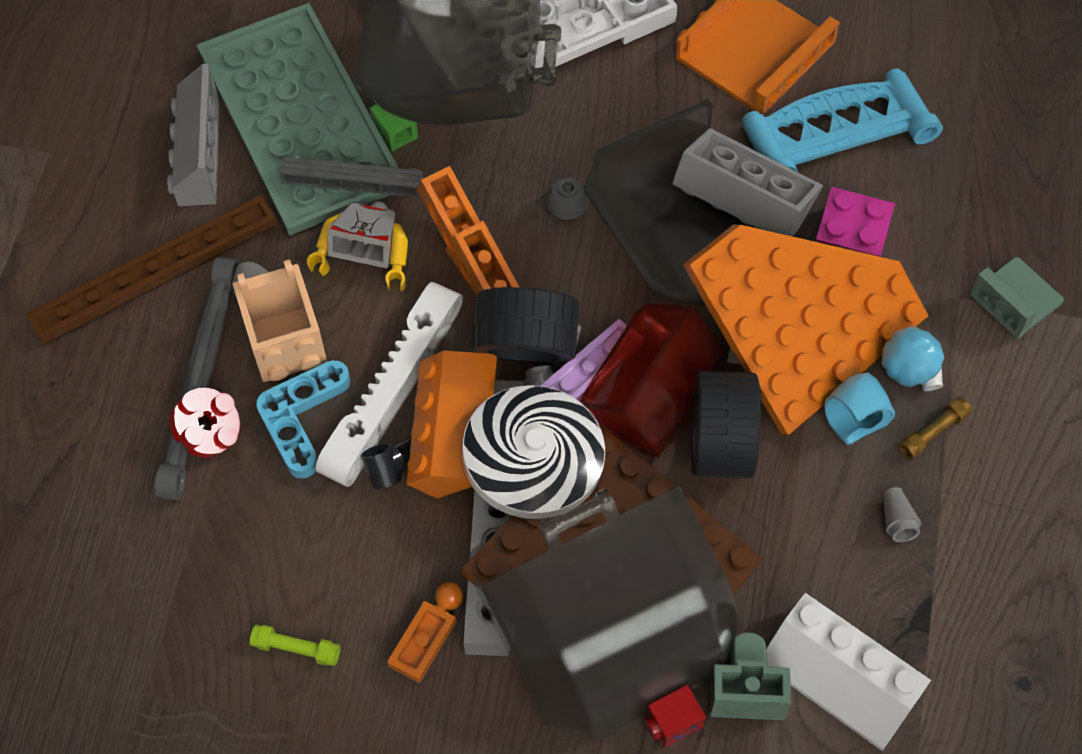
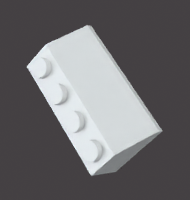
M807 593L802 596L784 620L766 649L767 667L790 668V683L793 688L881 751L884 750L931 681Z

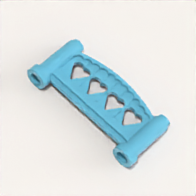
M900 69L889 71L884 77L885 82L852 84L824 90L801 98L779 109L770 116L764 117L758 111H752L747 113L742 119L743 129L756 152L798 172L795 166L797 164L906 131L909 132L916 144H926L940 135L943 126L938 117L928 111L908 76ZM879 97L887 99V114L882 115L865 106L864 102L875 101ZM849 106L858 107L860 109L858 124H854L837 115L835 111L839 109L846 110ZM822 114L829 115L832 119L830 131L826 133L809 124L807 119H817ZM792 123L801 124L803 127L801 140L797 142L781 133L778 128L783 126L789 127Z

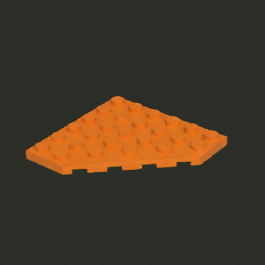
M732 225L683 264L745 373L757 374L760 385V399L779 432L784 435L791 434L825 405V400L843 381L855 374L862 373L882 356L885 343L891 339L895 331L911 326L916 327L928 317L900 261L749 226Z

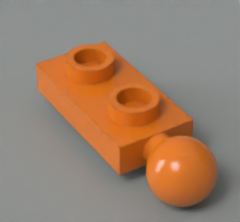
M445 582L437 588L435 593L437 604L435 606L426 601L422 603L388 659V667L420 684L457 622L456 617L448 613L460 607L464 600V592L460 585L455 582Z

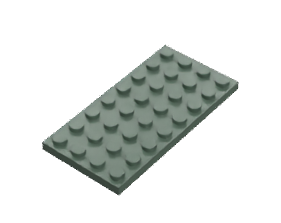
M310 3L197 44L198 52L204 64L209 63L215 87L289 236L325 222L327 219L344 212L352 203L367 205L390 196L389 194L282 184L280 168L284 156H298L305 159L317 158L324 161L337 160L343 163L356 162L362 165L376 164L382 167H398Z

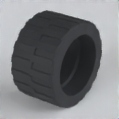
M527 287L484 289L477 294L472 350L475 353L493 354L497 356V359L503 361L537 364L569 362L576 357L580 303L573 296L551 290Z
M698 371L696 373L691 437L692 472L694 476L750 479L755 476L758 463L761 419L760 385L756 373Z

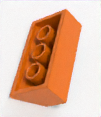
M441 351L420 360L406 485L437 499L472 487L463 466V437L466 426L475 410L494 395L497 356L487 353Z

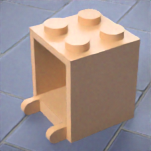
M290 259L283 261L285 268L245 279L244 273L237 274L239 281L232 283L263 383L267 381H280L288 375L309 371L328 362L320 330L299 265H292Z

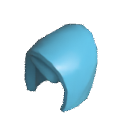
M869 372L855 374L847 378L825 400L824 410L827 421L837 436L847 445L853 444L859 439L886 427L895 418V411L886 391L877 378Z

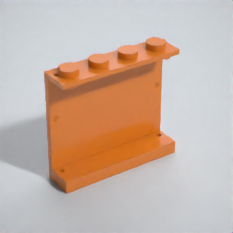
M715 0L711 8L707 11H702L698 15L695 23L688 30L684 29L680 32L675 42L677 43L675 59L753 111H758L764 115L835 43L840 22L830 16L818 27L777 0Z

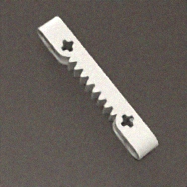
M430 282L408 315L407 325L409 330L402 331L403 341H396V352L390 351L388 353L390 362H383L381 364L383 373L375 374L376 384L369 383V395L362 394L363 406L355 405V413L345 416L340 421L322 449L316 463L317 473L346 487L353 484L364 467L361 454L368 448L378 445L418 380L420 360L435 353L458 316L463 303L462 294L435 282Z

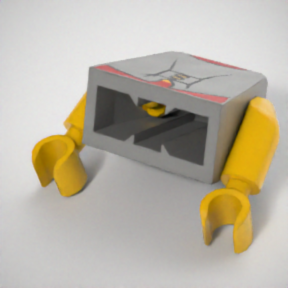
M375 201L371 206L352 203L344 212L327 219L316 244L318 251L310 254L307 258V265L310 271L313 272L315 265L321 263L319 272L322 276L327 275L330 270V265L326 260L327 252L328 256L382 268H388L390 264L392 265V270L386 274L387 289L390 290L391 280L400 279V290L402 292L406 286L402 266H406L408 239L402 226L395 223L396 213L388 210V207L383 202Z

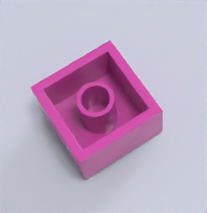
M831 187L815 242L881 257L895 203Z

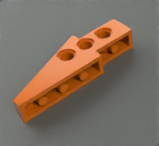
M448 166L422 179L416 190L447 245L445 250L475 295L477 296L484 289L519 287L484 221L480 222L451 167Z

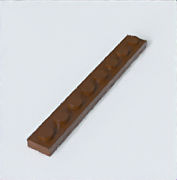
M259 195L25 315L43 345L278 225L276 217L263 197Z

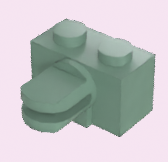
M748 632L736 636L730 649V665L714 664L710 679V717L785 720L791 706L790 668L767 667L766 644L759 635Z

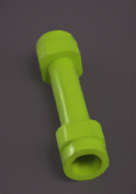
M256 624L250 636V646L264 651H269L273 647L314 657L317 664L325 666H335L340 654V645L332 641L322 639L320 643L298 639L275 633L274 628L271 626Z

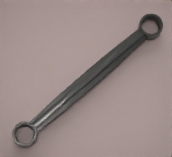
M217 257L214 261L211 277L212 290L189 362L190 368L188 376L184 381L181 397L196 388H209L231 291L234 292L232 281L236 267L240 264L238 259ZM172 435L165 464L159 466L156 474L155 495L160 499L179 501L185 489V466L189 453L186 451L188 448L183 446L180 441L177 443Z

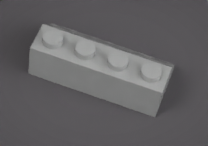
M209 63L200 65L177 85V96L171 100L175 123L170 124V135L172 142H174V149H169L170 167L173 168V175H168L167 184L169 194H174L178 206L213 205L217 201L220 100Z
M711 128L683 152L672 183L681 188L686 194L696 196L710 203L713 208L737 217L744 224L788 236H793L798 231L823 187L822 184Z

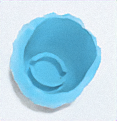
M911 326L895 331L891 339L885 343L881 363L889 378L895 380L900 385L912 387L918 384H926L937 376L942 368L944 353L940 342L925 330Z

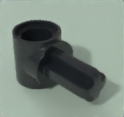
M412 436L396 446L387 443L379 444L368 448L361 454L374 489L390 487L402 479L401 472L405 470V464L408 463L410 457Z

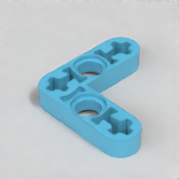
M332 360L266 390L257 399L256 405L259 415L288 471L296 478H307L313 475L316 471L317 463L315 450L296 415L348 389L350 385L348 368L340 361ZM335 373L336 376H339L340 380L334 382L329 378V375ZM318 379L323 386V389L320 391L316 382ZM301 386H309L313 389L311 396L305 399L296 397L295 391ZM289 394L291 405H288L284 395ZM274 402L275 405H278V410L272 412L268 408V404ZM285 427H293L297 432L294 438L286 441L279 439L278 433ZM298 447L303 458L307 460L305 466L297 463L293 450Z

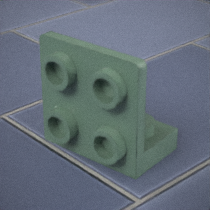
M1015 257L995 273L989 267L978 274L970 293L981 306L1017 339L1062 305L1064 298L1019 257Z

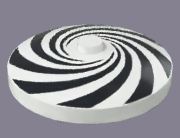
M518 386L491 396L475 410L464 432L462 460L465 473L472 487L491 506L520 518L545 519L573 510L590 496L601 477L605 461V443L602 431L594 416L572 396L544 386Z

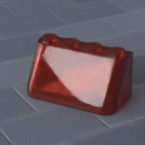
M647 304L637 310L583 393L581 404L590 411L596 420L641 453L660 457L693 402L696 373L698 371H712L724 351L693 306Z

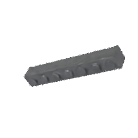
M284 156L280 168L282 184L420 198L416 189L423 179L422 171L415 168L401 169L395 166L362 165L356 162L343 163L337 160L324 161L317 158H299L298 156Z

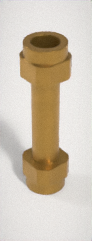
M958 397L946 405L945 413L918 434L910 433L898 444L902 455L908 460L917 458L925 452L926 444L953 423L956 425L962 423L973 411L969 402L962 397Z

